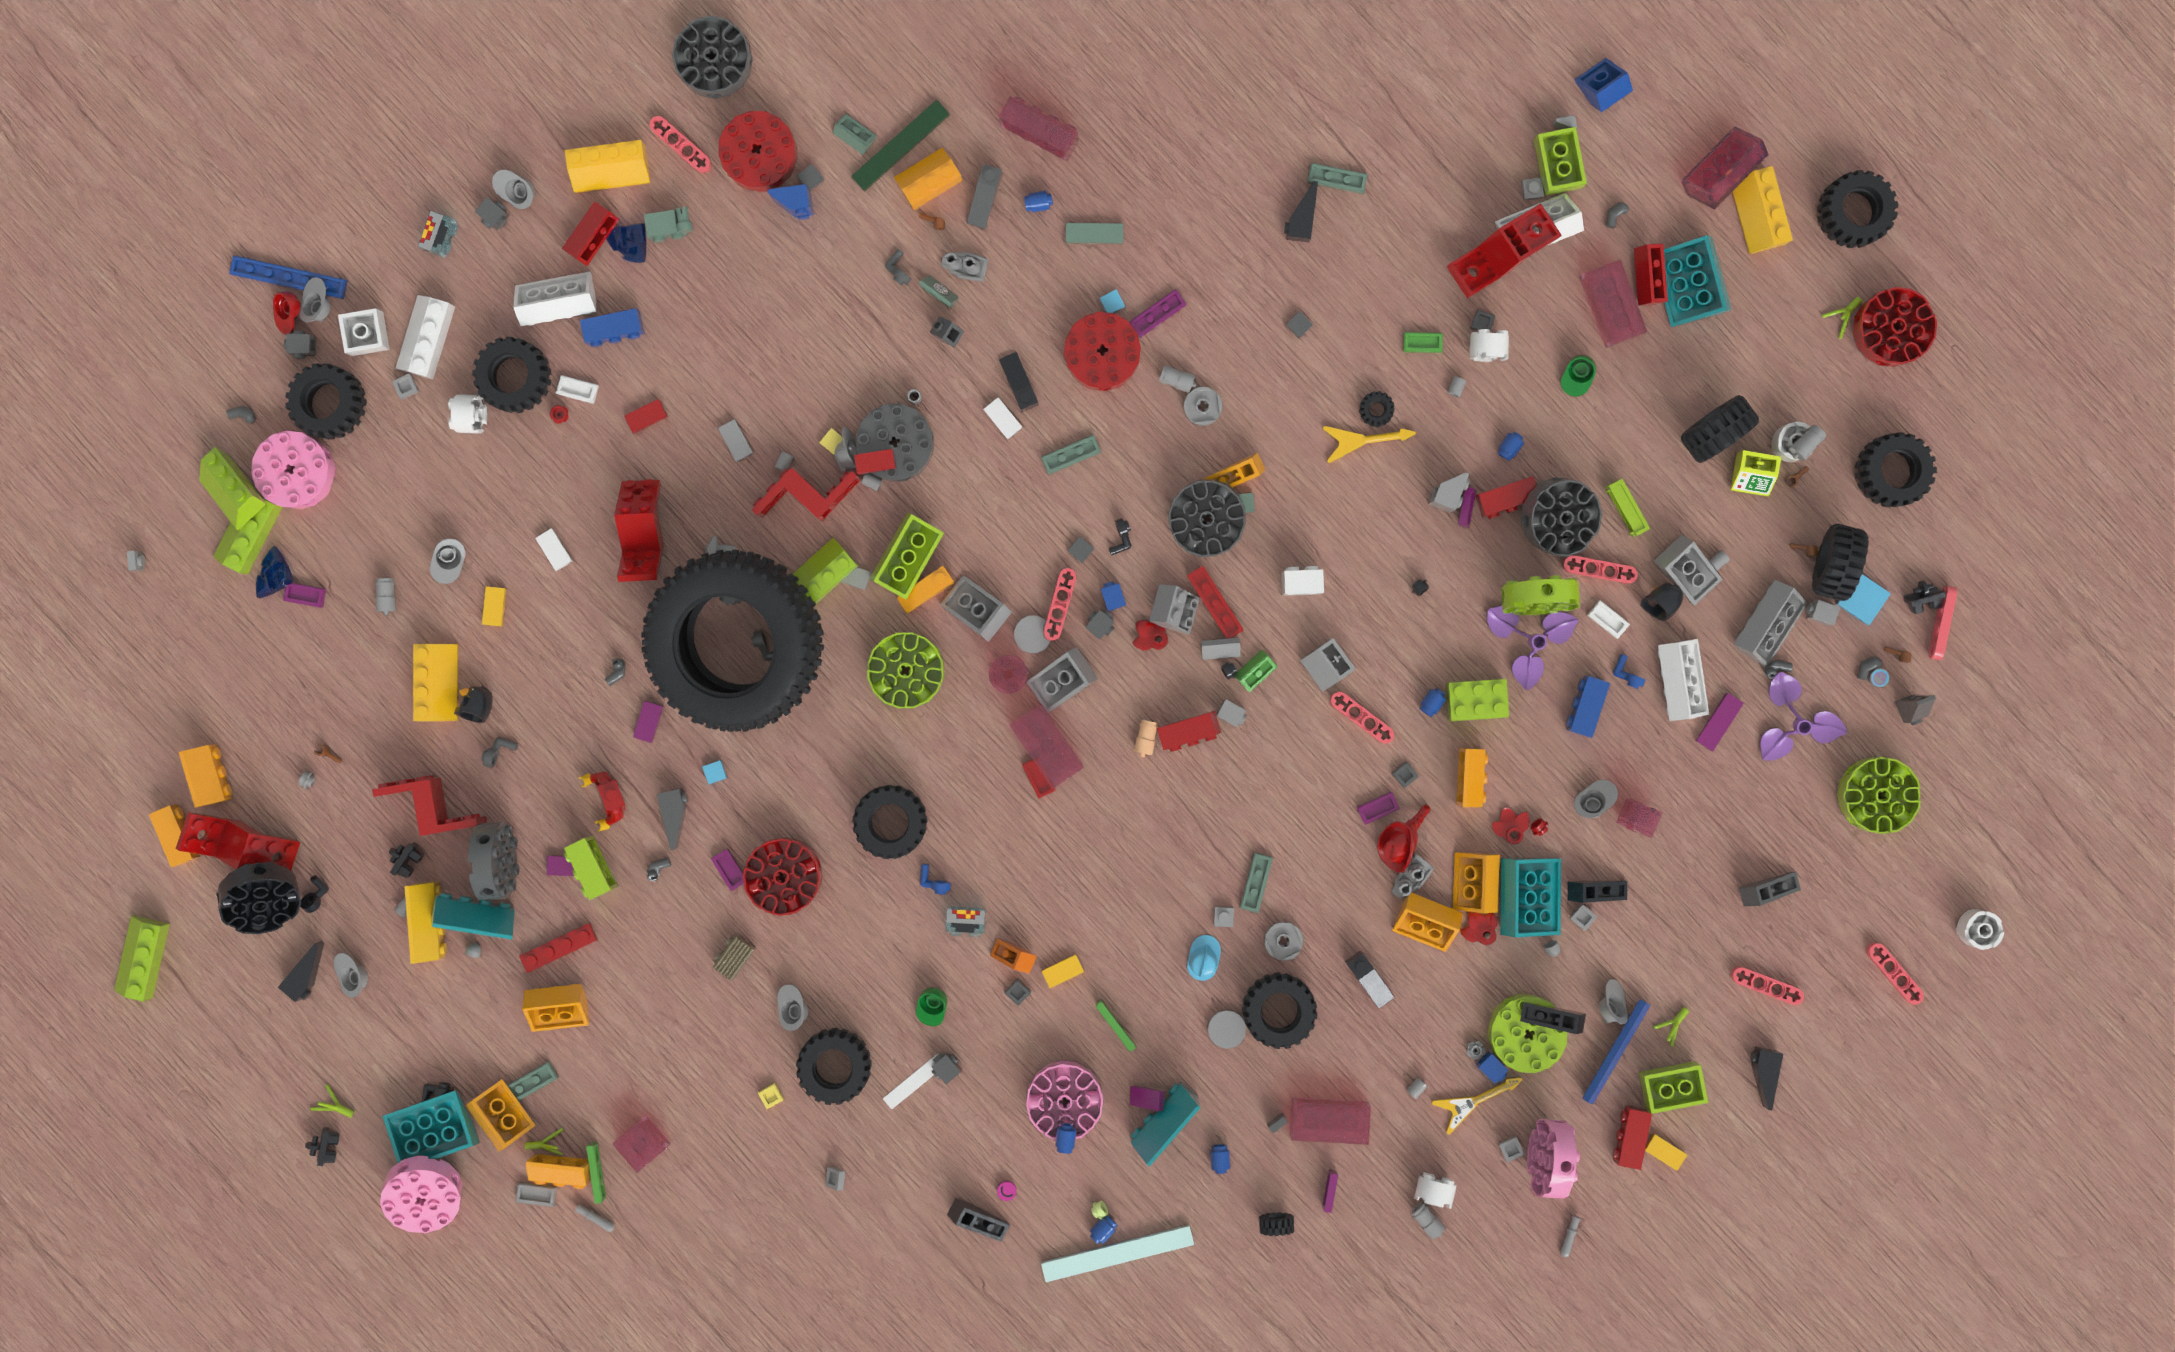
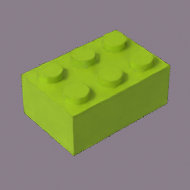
M1576 127L1541 133L1533 139L1544 196L1582 189L1587 184Z
M1507 679L1445 683L1448 721L1509 717Z
M593 835L564 848V856L568 863L571 862L574 868L572 870L576 880H580L583 886L581 891L586 898L588 897L589 900H592L618 887Z
M1696 1061L1638 1072L1645 1108L1651 1114L1708 1103L1702 1068Z

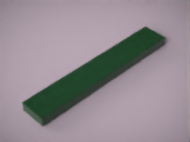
M938 100L934 101L851 176L852 179L865 192L948 118L950 114Z

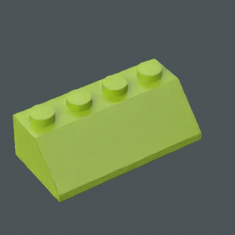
M214 447L201 459L199 481L237 530L241 529L266 505V502L232 458L225 452Z
M262 495L260 496L266 502V505L239 530L230 522L213 555V558L222 565L241 574H249L282 509L281 506L266 500Z
M907 512L869 579L907 600L944 532Z
M833 537L798 568L793 575L799 579L797 584L804 585L809 591L806 594L807 597L811 596L812 600L817 604L852 571L859 567V564Z
M134 915L131 916L114 991L125 998L142 1002L153 998L170 924Z

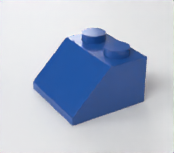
M1607 58L1575 79V83L1589 103L1600 112L1608 109L1633 91L1628 72Z
M806 184L768 189V194L773 202L793 217L805 220L809 219V216L814 215L811 192Z

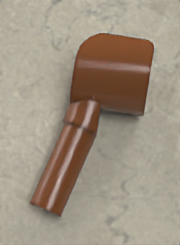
M920 213L919 218L934 222V229L944 230L945 221L941 217L934 218Z
M1806 466L1801 471L1796 473L1794 476H1787L1785 478V481H1788L1790 478L1794 479V483L1789 487L1796 486L1798 484V479L1803 474H1805L1809 470V468Z
M1790 544V548L1806 550L1807 556L1818 555V548L1815 545Z
M1885 646L1884 651L1900 656L1899 662H1911L1910 652L1899 651Z
M318 744L323 749L322 753L314 750L317 756H326L339 764L342 762L340 758L329 752V747L326 745Z

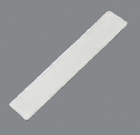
M937 1055L883 1098L891 1109L896 1107L933 1076V1068L931 1066L934 1063L933 1059Z

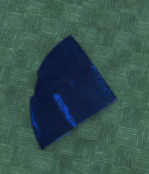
M645 223L614 227L606 238L614 251L618 250L624 255L622 258L635 263L645 262Z
M273 546L261 563L263 567L256 579V595L260 599L280 591L294 581L284 556L277 547Z

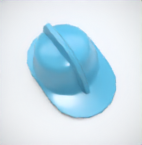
M1210 935L1199 936L1191 945L1187 969L1194 979L1208 980L1217 971L1221 947L1214 937Z

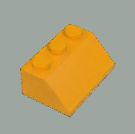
M943 148L938 149L893 177L913 210H916L963 181L955 164Z
M216 744L178 752L195 808L211 806L232 799V789L227 784V772L225 767L222 766L220 760L221 752Z
M1459 748L1456 801L1458 806L1483 807V803L1486 802V791H1483L1484 784L1487 783V772H1484L1485 765L1488 764V753H1485V749Z
M1455 852L1452 909L1484 914L1498 912L1500 855Z
M1411 893L1402 903L1392 931L1446 952L1460 931L1463 913Z
M582 984L524 990L522 1010L532 1032L589 1025L587 998Z
M503 1079L465 1105L499 1152L536 1126Z
M536 1153L526 1161L528 1180L534 1181L535 1184L543 1185L548 1182L558 1187H563L566 1184L573 1185V1188L582 1189L591 1181L588 1159Z

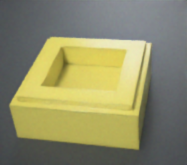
M831 428L819 443L835 455L836 446L843 438Z
M776 1083L758 1092L766 1109L784 1100Z

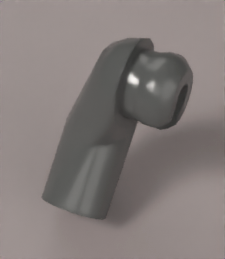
M1619 202L1608 210L1606 227L1616 228L1617 217L1621 214H1626L1629 211V206L1624 202Z
M239 406L226 411L229 419L241 417L245 419L246 423H253L256 420L253 410L246 406Z
M1873 656L1862 661L1857 679L1867 681L1869 671L1880 668L1882 660Z
M620 658L613 660V673L605 678L609 686L625 676L626 664Z
M1775 660L1765 668L1764 673L1767 678L1774 679L1780 670L1791 672L1793 664Z
M669 857L653 861L650 864L646 873L649 881H656L661 870L671 866Z

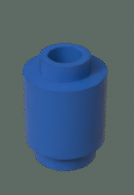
M1047 190L1029 193V196H1024L1027 212L1032 211L1034 213L1049 210L1050 205H1053L1051 193L1048 194Z
M1513 432V434L1508 433L1498 447L1497 454L1507 461L1515 458L1524 445L1523 437L1516 432Z
M1437 688L1435 690L1430 689L1420 703L1421 707L1419 710L1432 718L1445 703V693Z
M1062 1123L1061 1126L1057 1127L1055 1146L1059 1153L1070 1154L1072 1149L1075 1148L1076 1128L1072 1124Z
M1212 1145V1150H1210L1211 1170H1215L1216 1174L1227 1173V1170L1230 1169V1152L1227 1149V1145Z
M1106 1215L1090 1229L1092 1233L1090 1237L1097 1244L1100 1242L1104 1244L1116 1231L1115 1228L1118 1225L1110 1216Z

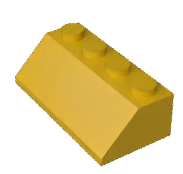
M642 140L565 150L567 170L574 193L651 183L646 145Z
M1773 166L1752 171L1729 181L1749 255L1783 246L1793 241Z
M413 644V721H458V715L454 714L456 707H458V644Z
M439 881L419 882L405 886L410 964L439 960L444 958L447 953V945L443 939L445 929L432 927L431 923L435 895H440L443 892Z

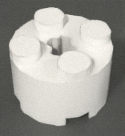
M1480 329L1478 332L1471 333L1469 359L1481 362H1492V360H1496L1499 357L1500 361L1509 359L1508 331L1498 330L1496 333H1490L1489 329Z
M458 394L454 398L449 399L448 406L451 410V418L449 419L450 429H454L457 433L481 434L484 432L482 425L487 424L488 413L487 405L482 404L483 398L480 395Z
M1793 422L1777 429L1772 436L1771 442L1773 454L1780 456L1781 460L1786 462L1799 461L1798 458H1793L1789 448L1793 445L1792 439H1795L1794 442H1796L1806 433L1810 426L1803 422Z
M1971 909L1965 912L1960 917L1956 927L1957 935L1966 945L1981 950L1996 947L2004 936L2001 919L1996 914L1980 909Z
M1423 1172V1175H1419L1414 1199L1419 1200L1421 1197L1425 1200L1424 1203L1438 1207H1444V1204H1447V1208L1451 1209L1457 1185L1454 1184L1455 1181L1453 1179L1442 1177L1439 1180L1435 1179L1434 1174Z

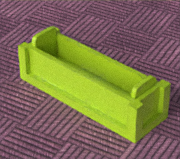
M1619 479L1604 487L1606 489L1604 493L1609 494L1630 531L1628 536L1635 537L1650 529L1623 479Z

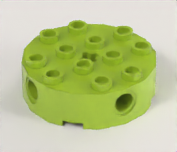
M1554 575L1549 576V579H1541V576L1529 577V580L1522 582L1507 581L1501 587L1502 611L1506 614L1544 615L1558 613V610L1571 611L1580 608L1579 582L1576 578L1561 579V576Z
M912 632L895 633L882 639L872 650L867 664V679L873 693L884 703L896 708H916L929 702L939 692L945 678L944 660L939 649L928 638ZM903 666L911 668L909 675L902 674Z
M1873 756L1860 759L1847 768L1839 781L1837 798L1840 810L1849 823L1863 831L1886 834L1900 831L1913 821L1920 809L1921 794L1919 789L1921 788L1918 778L1910 767L1897 759Z
M1517 994L1504 999L1494 1008L1489 1021L1487 1038L1492 1051L1506 1066L1522 1073H1537L1550 1068L1561 1058L1567 1045L1568 1032L1521 1022L1523 1002L1550 1007L1555 1006L1537 995ZM1526 1030H1529V1031H1530V1032H1529V1034H1530L1529 1036H1525V1035H1526V1032H1525Z

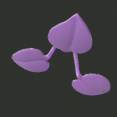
M1502 606L1489 608L1487 611V623L1492 633L1498 637L1507 638L1514 631L1527 637L1528 645L1533 648L1528 657L1524 655L1519 656L1512 664L1514 678L1525 690H1529L1539 681L1544 671L1542 659L1540 657H1532V655L1537 653V650H1542L1546 647L1547 637L1556 644L1566 642L1571 637L1578 619L1563 612L1548 614L1542 621V626L1546 630L1543 632V635H1530L1514 628L1519 622V615L1503 613Z
M1779 672L1772 679L1769 686V697L1777 706L1786 703L1796 716V719L1793 722L1794 730L1783 733L1778 728H1772L1764 732L1760 740L1762 759L1767 761L1782 758L1792 750L1794 743L1788 737L1790 734L1796 735L1800 733L1801 735H1808L1811 733L1814 740L1819 743H1829L1847 734L1843 722L1831 712L1821 711L1816 713L1813 719L1814 723L1801 717L1790 703L1800 697L1802 692L1801 685L1797 679L1783 672Z

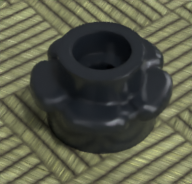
M1419 579L1412 585L1414 588L1412 593H1415L1418 597L1424 594L1430 587L1426 583L1427 580L1422 581Z
M1226 661L1221 666V670L1227 680L1230 678L1235 679L1237 670L1233 663L1229 664Z

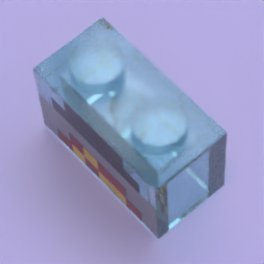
M430 211L418 247L423 251L445 258L446 254L451 250L450 242L452 236H455L457 233V221Z
M948 907L946 932H950V935L953 936L969 933L971 937H980V934L985 933L986 909Z

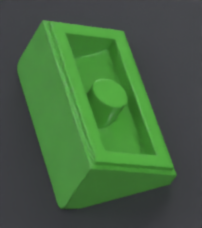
M1261 650L1235 674V677L1250 693L1277 668V665Z

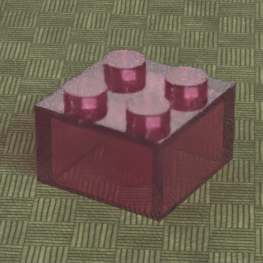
M645 1115L612 1144L635 1172L638 1173L671 1143L650 1118Z

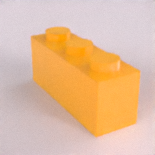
M178 804L169 805L149 814L170 867L180 866L200 857L199 854L182 852L175 849L185 822L183 818L184 812Z

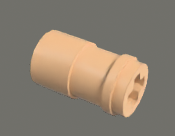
M1141 720L1134 751L1139 752L1140 757H1145V754H1153L1158 723Z

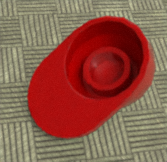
M288 291L276 293L273 298L275 324L279 331L285 335L293 332L294 318L297 317L301 309L299 299L295 294Z

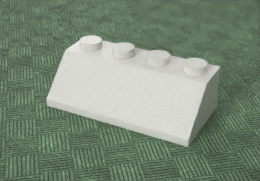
M1566 193L1541 202L1562 235L1552 243L1584 231L1582 212ZM1539 204L1495 221L1497 230ZM1532 225L1533 231L1539 233V229Z
M591 272L516 285L513 308L520 326H531L536 323L551 322L556 319L571 318L577 315H588L596 312V296Z
M417 295L396 369L434 379L455 306L438 299Z
M1698 639L1658 645V657L1661 662V676L1664 682V695L1667 701L1669 721L1709 715Z

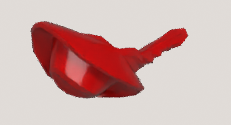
M1427 804L1423 805L1419 812L1406 823L1396 821L1386 826L1379 836L1377 850L1380 859L1388 868L1397 873L1405 872L1412 860L1418 840L1417 830L1424 821L1425 816L1430 812V806Z

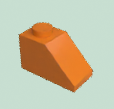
M999 938L996 939L990 954L991 957L1010 968L1029 974L1037 957L1033 953Z

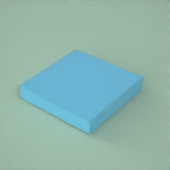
M1862 574L1852 597L1845 601L1838 600L1836 605L1864 624L1870 625L1891 593Z

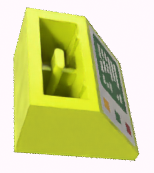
M1745 450L1737 452L1730 490L1769 497L1778 478L1781 457Z

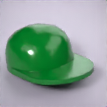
M1582 354L1570 360L1561 378V387L1566 394L1577 397L1589 390L1597 369L1596 363L1591 357Z
M929 987L922 991L916 1008V1016L920 1022L927 1026H938L943 1022L948 1004L946 993L936 987Z

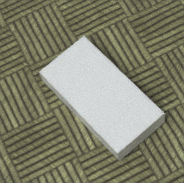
M561 375L556 394L594 404L599 385Z
M999 398L983 409L1007 440L1022 429L1020 423Z
M551 528L535 538L555 571L573 562L554 529Z
M1598 600L1587 614L1589 618L1616 639L1630 625L1601 600Z

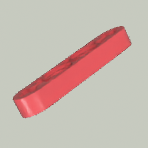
M655 116L651 119L650 129L696 171L707 173L710 170V159L661 116ZM662 122V126L667 131L664 133L660 128L656 129L655 123ZM677 134L679 137L678 141L670 143L668 141L669 135ZM690 146L693 148L690 156L683 155L684 147ZM696 155L701 161L706 160L705 167H699V163L694 159Z
M1568 556L1562 562V567L1566 572L1625 584L1633 583L1638 577V572L1634 567L1580 556ZM1573 559V563L1581 564L1582 560L1581 572L1579 571L1580 567H1572L1571 570L1567 562ZM1589 562L1595 565L1593 573L1586 571V564ZM1607 566H1611L1614 569V574L1611 577L1606 576L1604 573ZM1630 570V574H1633L1628 580L1623 575H1619V579H1617L1619 572L1624 573Z
M1070 568L1063 569L1057 578L1043 629V635L1048 641L1057 640L1063 629L1076 581V573ZM1067 572L1072 577V580H1068L1066 585L1070 586V589L1063 586L1059 587V584H1064L1065 578L1062 575H1065ZM1060 590H1064L1067 593V599L1064 601L1057 598V593ZM1057 608L1062 611L1060 619H1055L1052 616L1053 609ZM1049 620H1051L1054 623H1060V626L1057 624L1055 625L1054 631L1057 632V635H1053L1052 637H1050V633L1047 632V630H1050L1053 625V623H1049Z
M1947 585L1942 589L1945 592L1946 598H1942L1941 607L1937 610L1929 647V658L1941 660L1944 656L1957 597V588Z
M1335 692L1331 695V705L1376 740L1386 744L1393 740L1394 732L1389 726L1345 693ZM1336 696H1343L1342 701L1346 704L1348 701L1351 702L1346 707L1345 712L1342 710L1344 708L1342 704H1335L1336 700L1334 698ZM1353 706L1359 708L1360 713L1357 717H1351L1349 714V710ZM1367 718H1372L1375 721V725L1371 729L1366 728L1364 725ZM1379 724L1382 725L1379 728L1380 730L1384 732L1387 730L1389 731V739L1384 738L1382 740V734H1380L1377 731L1376 734H1373V732L1378 728Z
M1876 942L1869 944L1866 949L1868 957L1904 1000L1914 1005L1921 1003L1924 998L1922 990L1886 947ZM1874 948H1878L1879 954L1884 958L1881 959L1878 955H1873L1875 952ZM1887 961L1893 963L1891 971H1886L1884 968ZM1903 975L1906 982L1904 985L1899 986L1896 980L1899 976ZM1909 988L1912 992H1915L1916 999H1912L1911 993L1906 989Z
M1740 966L1733 968L1731 971V979L1742 986L1792 1005H1799L1804 1000L1802 990ZM1742 971V974L1748 976L1749 980L1739 979L1736 976L1737 972L1741 973ZM1761 977L1763 984L1757 988L1754 986V979ZM1774 984L1781 986V991L1778 994H1773L1771 991ZM1786 991L1790 993H1795L1796 991L1798 998H1794L1792 1001V997L1785 995Z

